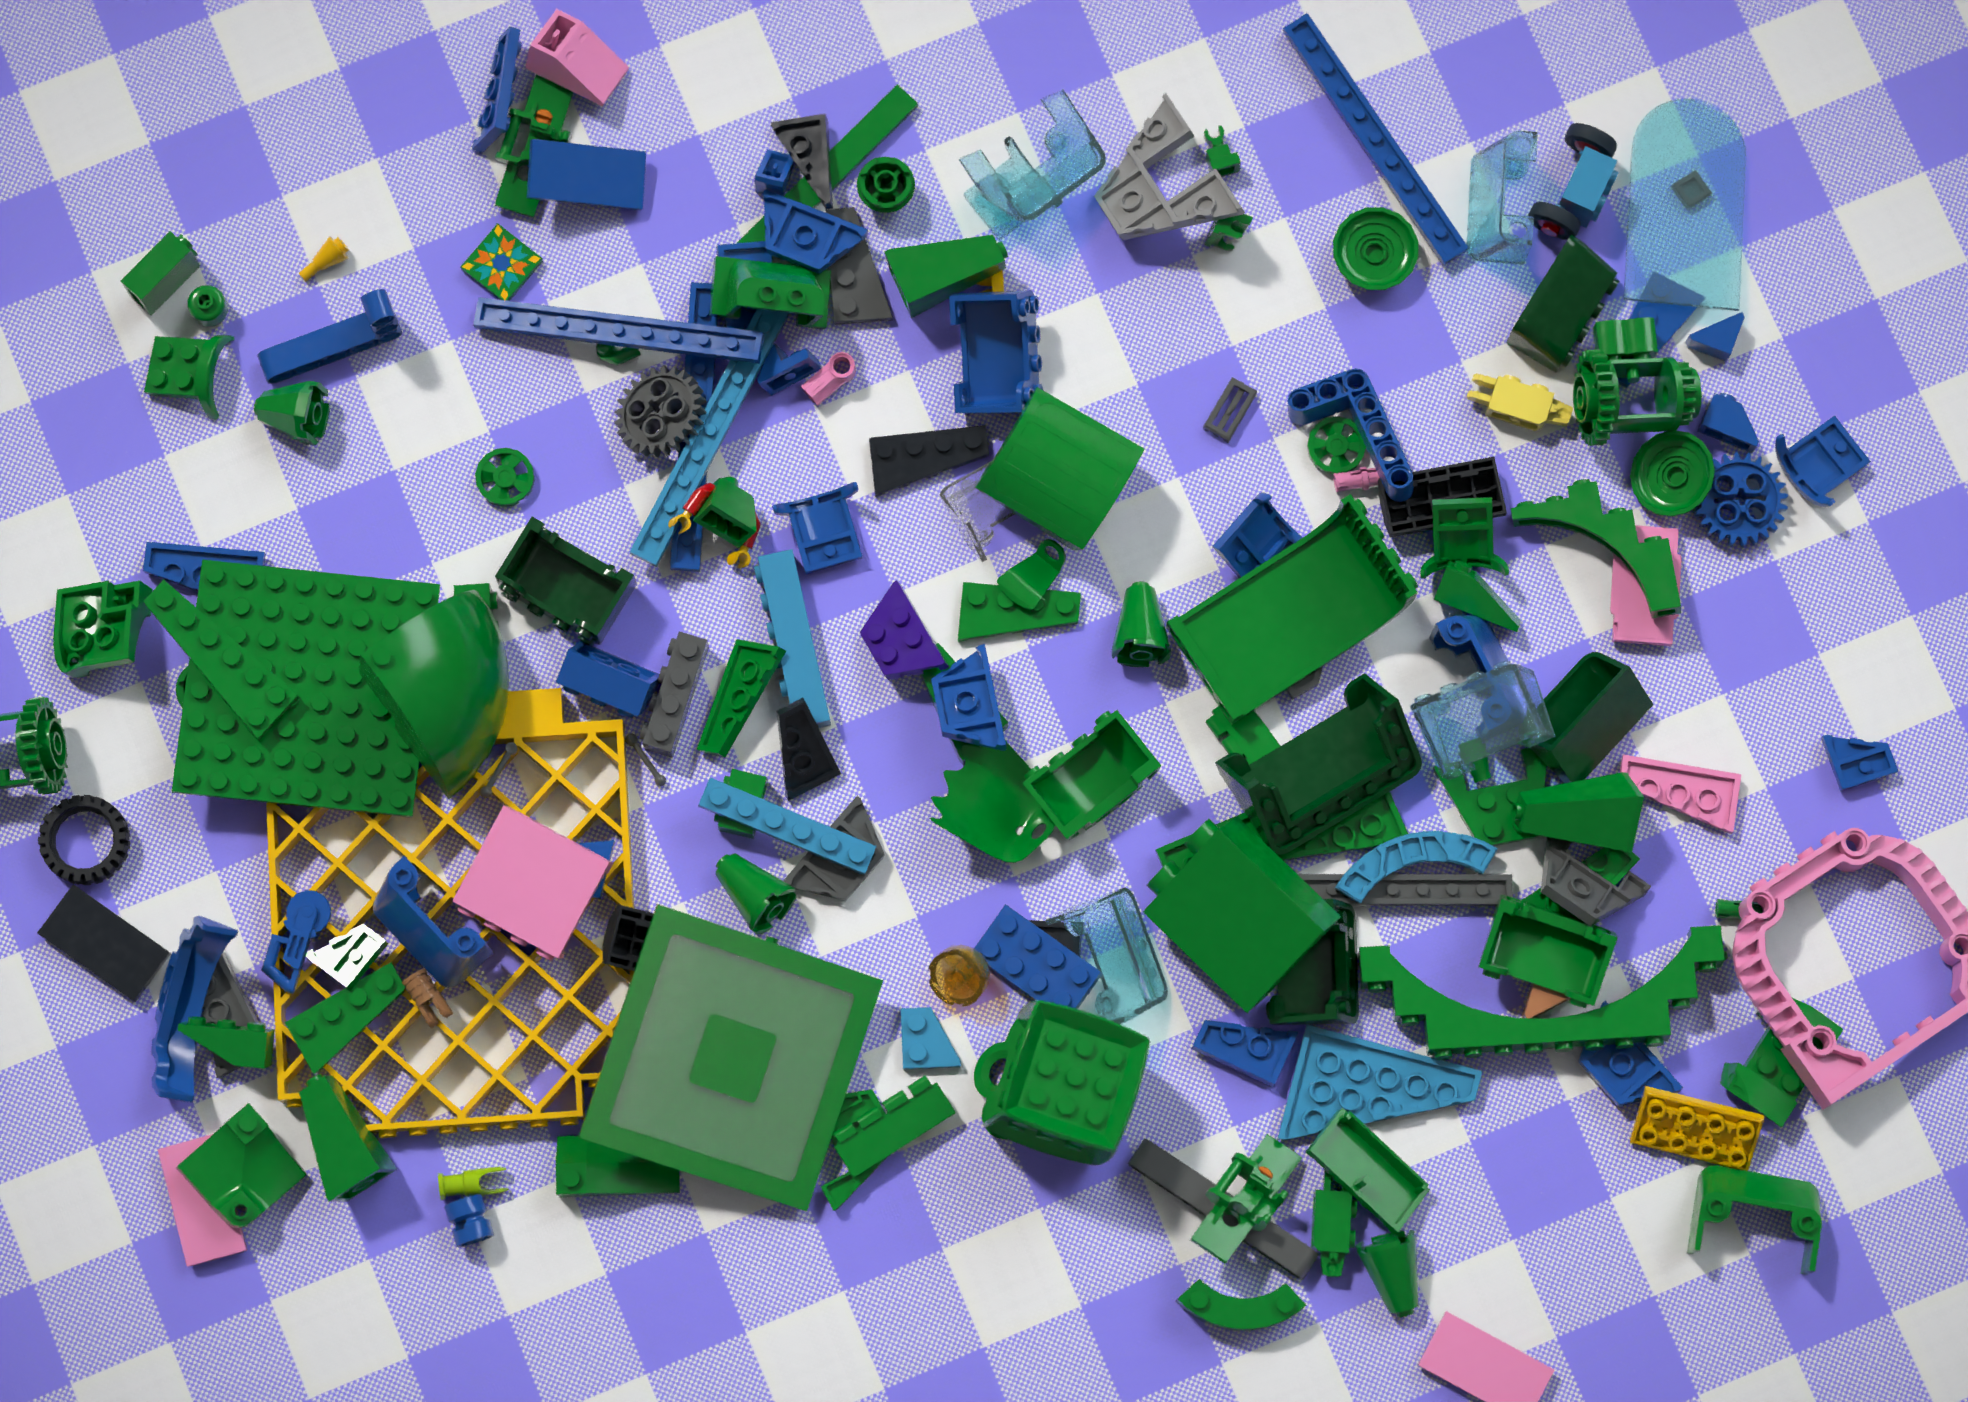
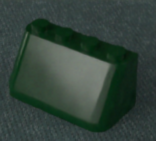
M1570 235L1514 325L1506 343L1557 373L1561 365L1566 368L1575 352L1571 351L1576 341L1581 344L1590 328L1586 327V324L1591 317L1596 320L1604 308L1605 304L1601 303L1604 295L1607 293L1611 296L1620 282L1616 279L1618 272L1583 241Z
M1592 652L1582 657L1520 724L1518 732L1529 748L1564 783L1585 780L1654 704L1630 666L1600 652Z

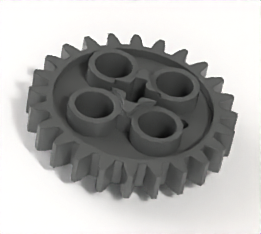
M663 365L660 373L653 367L648 377L643 372L640 373V382L632 379L631 384L633 388L631 390L623 389V392L627 395L626 399H618L617 401L623 407L614 412L620 417L614 424L619 428L617 434L623 439L622 442L636 454L641 453L645 458L652 454L658 459L661 451L669 457L671 448L680 452V443L682 441L685 444H690L689 434L698 435L694 427L704 423L698 416L706 414V410L701 405L707 401L701 395L704 391L698 385V382L685 370L680 371L675 366L669 370Z

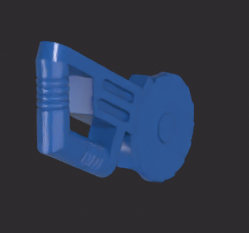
M305 890L297 893L290 899L286 911L287 920L283 921L286 928L291 932L290 937L286 938L272 934L261 969L263 973L287 993L294 994L305 960L304 955L307 953L310 940L318 938L316 933L321 932L331 918L329 901L323 894L316 891ZM282 944L287 945L283 960L294 968L291 980L275 967Z

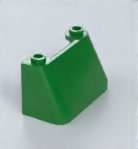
M1501 894L1478 967L1483 969L1482 974L1491 978L1500 979L1501 975H1510L1564 993L1570 997V1004L1586 1008L1587 1004L1595 1006L1618 937L1615 932L1597 925L1590 926L1582 920Z

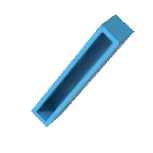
M793 549L758 556L759 565L754 566L757 584L763 583L766 593L760 595L763 612L770 611L772 622L766 623L769 639H776L777 646L786 650L785 655L776 668H782L784 679L779 680L782 697L788 696L790 704L803 697L818 728L830 726V716Z

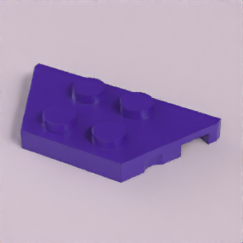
M896 580L859 633L883 675L888 680L902 678L905 675L924 674V670L937 667L940 670H946L949 668V665L902 585Z

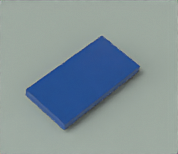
M532 139L530 140L527 199L642 210L646 151Z

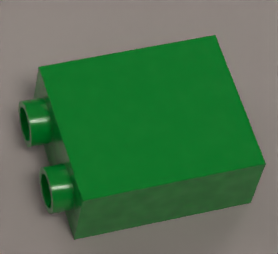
M1238 816L1221 828L1208 819L1184 844L1194 854L1191 860L1182 869L1170 860L1149 881L1147 887L1157 897L1148 905L1143 913L1248 1013L1280 983L1341 916Z

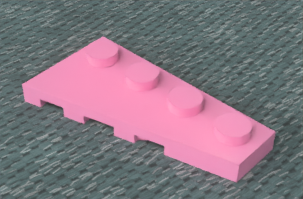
M1630 755L1622 756L1620 773H1628L1644 797L1729 834L1733 833L1742 774Z

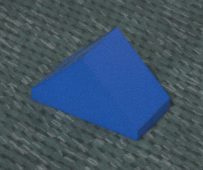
M767 149L755 175L756 193L763 194L766 189L781 196L786 194L794 161L789 154Z
M1743 312L1690 334L1685 341L1687 348L1727 362L1745 317Z

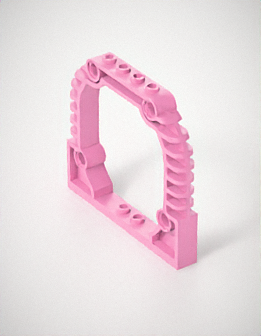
M1859 828L1847 829L1839 835L1835 831L1830 833L1820 841L1823 846L1814 851L1812 847H1809L1796 856L1799 860L1797 863L1790 866L1786 862L1773 871L1776 877L1768 882L1765 878H1762L1749 888L1752 892L1739 905V915L1742 921L1737 927L1732 950L1735 973L1742 989L1749 996L1755 1008L1763 1016L1764 1021L1767 1022L1776 1038L1783 1045L1784 1048L1781 1051L1822 1110L1968 1013L1967 908L1958 899L1957 894L1951 889L1945 877L1936 868L1935 863L1921 849L1916 848L1903 839L1883 835L1868 836ZM1846 840H1850L1855 844L1856 851H1852L1847 847ZM1869 863L1892 871L1907 885L1940 932L1944 941L1941 943L1939 952L1941 959L1947 965L1952 966L1953 977L1950 996L1956 1003V1006L1937 1019L1933 1020L1930 1015L1915 1025L1919 1031L1910 1036L1906 1031L1892 1041L1895 1047L1873 1062L1865 1052L1851 1050L1836 1044V1036L1830 1028L1826 1026L1813 1027L1774 973L1767 958L1765 946V932L1781 919L1784 912V901L1834 868L1842 872H1854ZM1752 902H1757L1761 905L1762 913H1757L1753 910ZM1954 943L1962 947L1963 955L1955 951ZM1813 1037L1821 1040L1823 1044L1822 1050L1817 1049L1813 1045Z

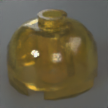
M952 945L939 952L929 965L930 987L938 998L949 1005L956 1003L968 1006L976 1002L989 984L990 971L988 963L979 951L970 946Z

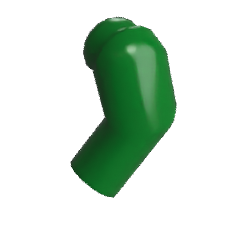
M596 344L597 356L601 360L613 365H621L641 355L637 348L623 347L620 349L613 345Z

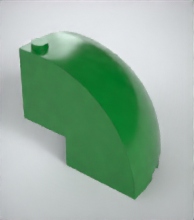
M477 590L459 593L432 606L360 654L359 674L394 718L395 730L448 799L473 778L482 763L488 758L502 728L508 702L509 672L504 641L489 606Z

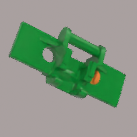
M535 75L525 110L510 109L508 114L511 116L510 125L505 133L500 152H496L495 155L496 160L507 164L495 206L532 218L535 216L539 200L527 199L528 181H523L518 177L519 169L529 166L530 140L538 139L568 143L571 135L569 131L564 130L562 132V127L573 92L540 75ZM521 123L530 125L525 149L522 150L520 157L512 156L511 153Z
M1268 1134L1250 1158L1241 1153H1235L1231 1158V1165L1214 1187H1210L1206 1192L1207 1198L1215 1206L1190 1240L1226 1264L1251 1229L1259 1232L1265 1229L1277 1208L1287 1199L1288 1192L1286 1190H1282L1281 1193H1278V1191L1302 1160V1157ZM1239 1174L1247 1182L1239 1194L1232 1198L1225 1194V1192ZM1227 1214L1235 1216L1238 1220V1225L1235 1227L1227 1226L1223 1221V1216Z

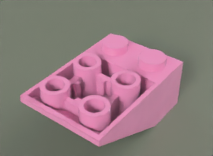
M558 9L555 10L530 44L525 67L602 107L629 70V66L582 21Z

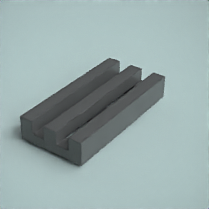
M1232 377L1204 424L1203 429L1211 431L1213 435L1220 436L1229 443L1258 391ZM1234 386L1239 388L1217 427L1214 426L1213 422ZM1244 392L1248 393V397L1227 432L1223 431Z

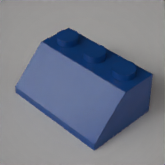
M579 642L568 649L556 683L563 685L562 689L570 694L579 695V693L589 696V700L594 704L600 706L611 705L618 708L617 712L619 714L634 718V715L638 717L644 713L659 684V674L601 649Z

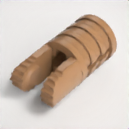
M425 968L413 973L402 982L431 1029L438 1025V1019L429 1005L430 1002L434 1003L443 1017L448 1018L453 1014L442 994L432 982L431 977L428 976Z

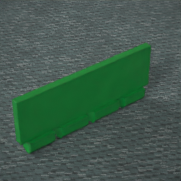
M1218 706L1212 710L1213 716L1205 722L1217 739L1228 734V737L1222 740L1221 745L1228 754L1239 753L1244 756L1249 765L1281 746L1255 710L1231 725Z
M925 1075L907 1086L913 1096L911 1099H908L904 1091L901 1090L883 1101L882 1105L887 1111V1114L884 1116L879 1108L875 1106L856 1118L862 1130L857 1132L850 1122L833 1133L839 1143L834 1148L853 1178L956 1113L937 1082L932 1085Z

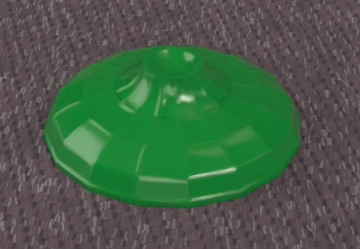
M1366 207L1351 213L1339 225L1333 239V258L1340 273L1352 284L1367 290H1386L1401 284L1412 273L1419 257L1418 239L1412 225L1399 213L1384 207Z
M1667 431L1656 434L1642 444L1633 459L1630 473L1633 493L1642 506L1655 514L1673 517L1688 513L1704 501L1712 488L1715 474L1712 454L1702 440L1689 432Z

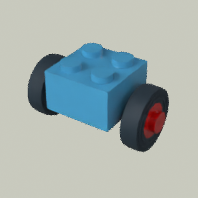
M1583 123L1571 124L1565 134L1564 140L1566 144L1579 153L1581 157L1560 203L1554 205L1547 202H1535L1528 214V220L1534 227L1549 236L1568 240L1570 235L1576 237L1580 226L1587 228L1590 220L1596 222L1619 173L1614 170L1618 160L1612 158L1617 149V142L1606 132Z

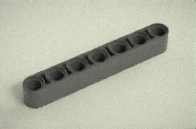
M1145 1138L1143 1139L1128 1165L1207 1217L1215 1204L1207 1198L1206 1192L1216 1184ZM1227 1191L1225 1192V1194H1227L1228 1196H1230V1197H1232V1198L1234 1197L1233 1195H1231V1194L1228 1193ZM1229 1214L1223 1216V1221L1227 1226L1235 1227L1238 1225V1220L1235 1216ZM1272 1221L1261 1232L1251 1229L1242 1241L1300 1280L1305 1278L1319 1256L1314 1249Z

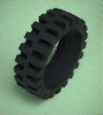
M75 795L71 799L65 798L61 800L58 806L54 805L49 815L46 814L43 818L44 823L40 825V837H38L40 854L49 869L58 877L77 885L98 884L103 882V879H109L114 876L113 873L116 870L119 871L122 867V862L126 861L128 857L127 851L130 849L131 844L129 841L130 831L122 814L109 802L91 795ZM78 812H94L102 815L109 822L113 831V845L109 855L100 864L91 868L78 869L67 865L60 858L56 849V834L60 825L69 816Z

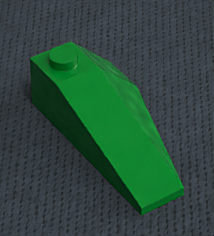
M557 1136L556 1195L558 1197L680 1193V1170L579 1138V1136Z

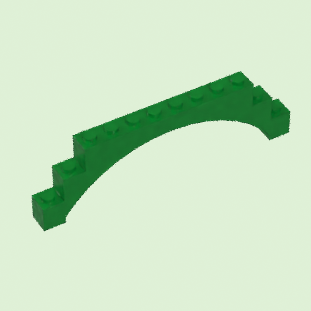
M1721 925L1690 927L1687 934L1688 940L1679 953L1661 972L1642 987L1622 999L1601 1008L1570 1016L1547 1019L1515 1018L1468 1007L1442 995L1415 977L1390 953V945L1359 947L1361 989H1368L1370 993L1384 992L1386 988L1391 987L1394 1022H1401L1402 1026H1415L1419 1024V1021H1424L1427 1056H1434V1059L1437 1060L1450 1059L1452 1054H1464L1466 1058H1476L1483 1056L1482 1053L1494 1052L1496 1056H1507L1517 1050H1525V1054H1539L1543 1052V1049L1555 1048V1052L1573 1051V1047L1585 1046V1050L1589 1051L1603 1049V1045H1615L1618 1049L1633 1047L1634 1043H1646L1647 1047H1658L1664 1045V1042L1668 1041L1671 1036L1668 1006H1672L1675 1010L1688 1009L1691 1007L1690 1004H1695L1698 998L1695 969H1699L1701 973L1717 971V968L1722 966L1724 951Z

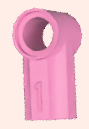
M837 352L821 370L816 372L801 386L802 390L813 403L819 406L839 387L854 378L856 374L854 359L848 353ZM841 361L848 362L850 364L849 371L845 374L837 373L834 370L837 363Z

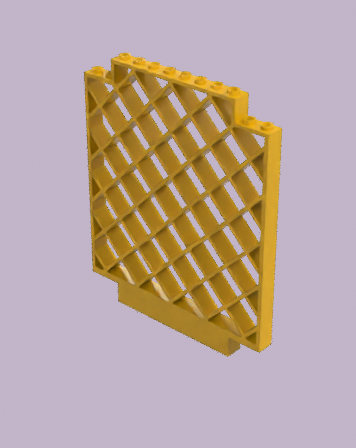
M561 688L509 691L504 722L494 745L513 742L517 745L518 750L516 754L510 756L504 768L522 751L550 775L551 778L522 810L494 785L491 789L492 795L502 804L530 817L560 784L590 810L567 838L577 842L598 818L622 838L623 853L615 860L609 873H607L603 892L615 903L634 908L625 724L623 719L565 723L564 696ZM617 737L618 755L599 738ZM585 739L557 771L525 744L529 742ZM594 746L612 760L619 770V780L596 805L565 779ZM506 751L483 776L478 771L473 776L477 781L476 784L448 814L417 789L430 775L423 765L420 767L415 797L442 821L412 854L382 828L392 815L378 814L372 819L365 812L353 811L368 826L337 859L308 833L328 809L314 807L298 824L279 808L277 803L266 802L271 936L272 934L283 936L288 931L283 922L287 920V917L285 916L282 919L280 888L292 898L297 893L280 879L279 863L302 838L307 840L333 863L309 889L310 891H316L321 894L342 871L371 897L368 903L341 932L328 922L325 928L334 936L338 937L348 934L351 929L364 924L374 913L373 903L378 892L373 891L346 866L376 833L383 837L398 852L405 856L414 867H417L446 893L427 914L435 922L452 904L470 867L450 888L420 861L450 828L479 852L482 845L459 826L456 821L481 795V788L488 784ZM619 794L622 828L604 813ZM278 816L294 829L280 845L278 840ZM623 867L625 900L608 886ZM592 898V899H591V901H590V903L588 904V906L593 902V900H594L595 898ZM475 914L473 918L485 927L479 934L484 941L487 942L494 935L524 963L494 996L471 976L465 979L468 984L489 1002L458 1036L438 1019V1025L436 1026L450 1037L453 1042L427 1071L420 1075L391 1049L421 1015L415 1005V1001H413L407 991L402 996L414 1007L383 1041L366 1027L363 1032L379 1046L348 1080L344 1079L328 1063L323 1068L343 1085L341 1088L348 1098V1095L352 1093L382 1120V1124L366 1125L367 1129L372 1131V1133H379V1138L397 1137V1132L409 1131V1136L427 1135V1130L439 1129L440 1134L457 1133V1128L469 1127L470 1132L488 1131V1126L500 1125V1130L518 1129V1124L530 1123V1128L548 1127V1122L560 1121L561 1126L578 1125V1120L585 1119L584 1083H589L590 1088H595L600 1074H581L579 1072L608 1039H612L620 1015L619 1012L607 1026L576 999L599 971L607 965L603 963V951L577 928L572 935L598 958L572 988L567 991L537 965L542 956L536 953L538 948L528 957L501 932H496L485 926L484 922L486 919ZM400 943L380 967L375 962L370 967L376 971L390 962L395 967L408 950ZM282 944L275 967L284 974ZM313 963L305 972L301 970L294 994L285 993L273 981L278 1100L281 1103H286L287 1108L303 1107L300 1093H289L288 1084L307 1062L301 1053L288 1067L286 1035L294 1042L295 1040L286 1027L285 1010L308 984L326 999L331 997L324 988L313 980L321 971ZM608 965L630 985L634 971L629 970L628 974L622 968ZM531 969L563 996L533 1031L501 1004ZM437 981L435 982L437 990L441 993L445 987ZM570 1004L602 1030V1033L572 1066L540 1038ZM496 1008L528 1036L498 1070H495L466 1044L469 1038ZM535 1043L567 1070L537 1105L504 1078ZM460 1048L492 1075L462 1110L456 1107L430 1083ZM386 1053L418 1080L387 1115L381 1112L355 1088ZM575 1077L577 1111L543 1113ZM499 1083L503 1084L532 1110V1114L469 1118ZM425 1087L457 1115V1119L394 1123Z

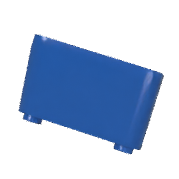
M1474 615L1451 616L1435 624L1429 636L1435 651L1440 648L1448 649L1453 652L1455 658L1469 651L1491 695L1481 706L1483 721L1475 729L1482 742L1519 726L1530 714V703L1490 623Z
M403 856L389 870L374 900L373 912L439 984L447 988L456 987L494 952L484 939L471 928H460L447 937L416 904L421 899L417 891V885L422 876L414 865Z

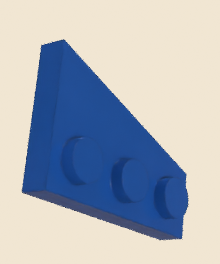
M1204 1020L1191 1049L1274 1087L1299 1032L1289 1030L1288 1032H1283L1266 1027L1252 1028L1241 1026V1024Z

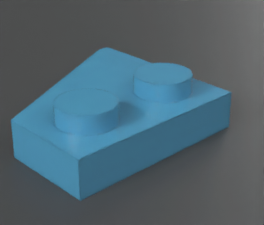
M931 1007L901 1008L903 1070L961 1067V1061Z

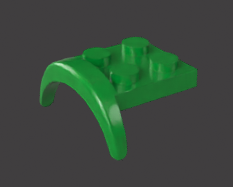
M216 335L209 340L155 336L144 393L149 396L199 399L206 415L213 420H218L219 413L215 406L213 393L215 367L223 347L228 342L234 341V336Z
M1492 497L1432 500L1434 556L1422 565L1420 578L1425 579L1436 571L1446 569L1448 561L1455 563L1456 560L1463 561L1474 567L1493 569L1504 576L1509 575L1507 563L1493 552Z

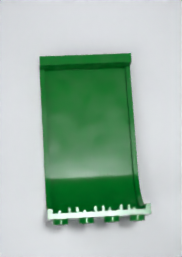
M1351 494L1341 499L1337 510L1309 534L1180 617L1176 615L1167 621V630L1231 725L1377 632L1402 613L1416 598L1418 584L1409 572L1404 573L1399 565L1401 559L1393 548H1387L1382 540L1385 538L1383 532L1376 523H1370L1366 517V514H1368L1366 507L1360 499L1355 500Z

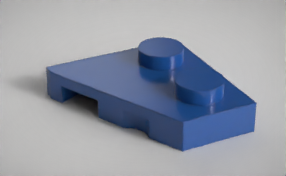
M1828 734L1821 737L1840 791L1898 772L1888 743L1865 742L1862 739L1838 738Z

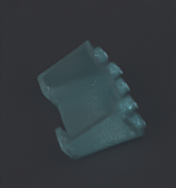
M1514 131L1475 153L1472 157L1466 241L1469 247L1467 253L1472 259L1480 262L1524 265L1532 246L1533 217L1504 215L1506 179L1516 180L1524 177L1528 172L1530 161L1536 162L1538 132ZM1514 223L1522 224L1526 229L1525 236L1519 238L1517 235L1510 234V226Z
M1510 661L1499 662L1493 666V670L1486 673H1473L1466 677L1467 681L1460 684L1450 683L1440 688L1441 692L1434 695L1424 694L1414 699L1415 703L1410 706L1441 777L1448 780L1476 770L1472 762L1519 744L1529 748L1555 737L1534 670L1522 665L1511 664Z

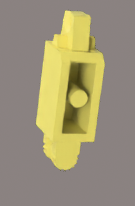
M1481 374L1473 375V383L1493 389L1491 396L1472 390L1468 391L1467 394L1468 400L1488 406L1485 416L1533 431L1543 428L1545 423L1567 427L1573 407L1554 399L1555 393L1549 392V388L1540 384H1532L1530 386L1520 383L1521 380L1511 375L1498 376L1497 379Z

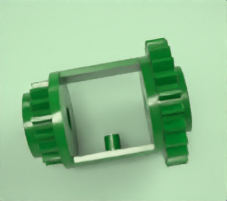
M1600 349L1582 351V356H1579V363H1576L1577 373H1574L1573 407L1576 423H1579L1578 432H1581V439L1585 440V444H1588V446L1607 444V440H1610V434L1676 431L1679 426L1689 425V422H1692L1693 418L1699 415L1702 401L1701 382L1698 372L1694 368L1689 367L1688 362H1677L1673 357L1608 360V356L1604 355V351H1600ZM1655 376L1654 401L1656 414L1619 415L1620 394L1618 378H1627L1629 383H1636L1640 380L1639 377Z
M48 697L29 698V700L25 701L26 705H22L23 711L0 714V721L17 719L16 748L19 763L25 779L11 780L9 769L0 770V789L33 785L34 790H38V794L58 793V791L62 790L61 786L65 785L63 778H67L64 768H68L66 763L68 756L64 729L61 726V718L57 719V709H54L53 702H49Z

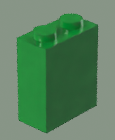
M169 231L120 280L129 296L150 316L200 267L195 258L198 254L192 248L193 245L182 234L176 237Z

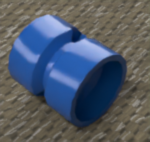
M482 1194L459 1199L444 1206L449 1223L455 1225L452 1234L456 1247L475 1244L494 1236L490 1219L484 1218L487 1210Z

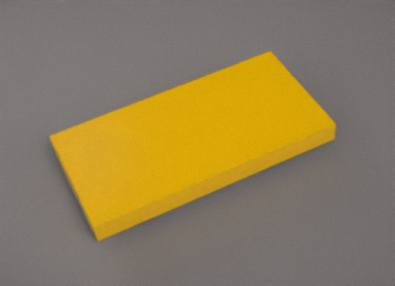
M1645 1086L1631 1132L1630 1143L1748 1171L1764 1122V1115Z

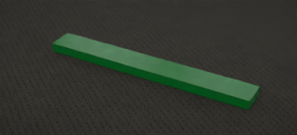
M898 84L830 150L832 191L918 107V103ZM805 177L784 195V197L812 208H816L821 203ZM764 216L737 243L765 241Z

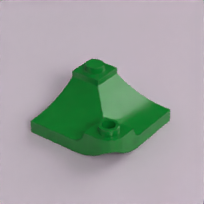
M139 580L116 585L109 581L58 589L56 594L53 646L55 660L61 672L71 678L89 676L91 670L134 663L141 626L144 619L151 616L150 610L143 601L151 594L152 588Z
M249 1103L225 1122L222 1127L176 1167L218 1216L234 1228H244L251 1224L307 1175L278 1141L265 1120ZM237 1206L245 1209L246 1213L244 1216H237L235 1214Z

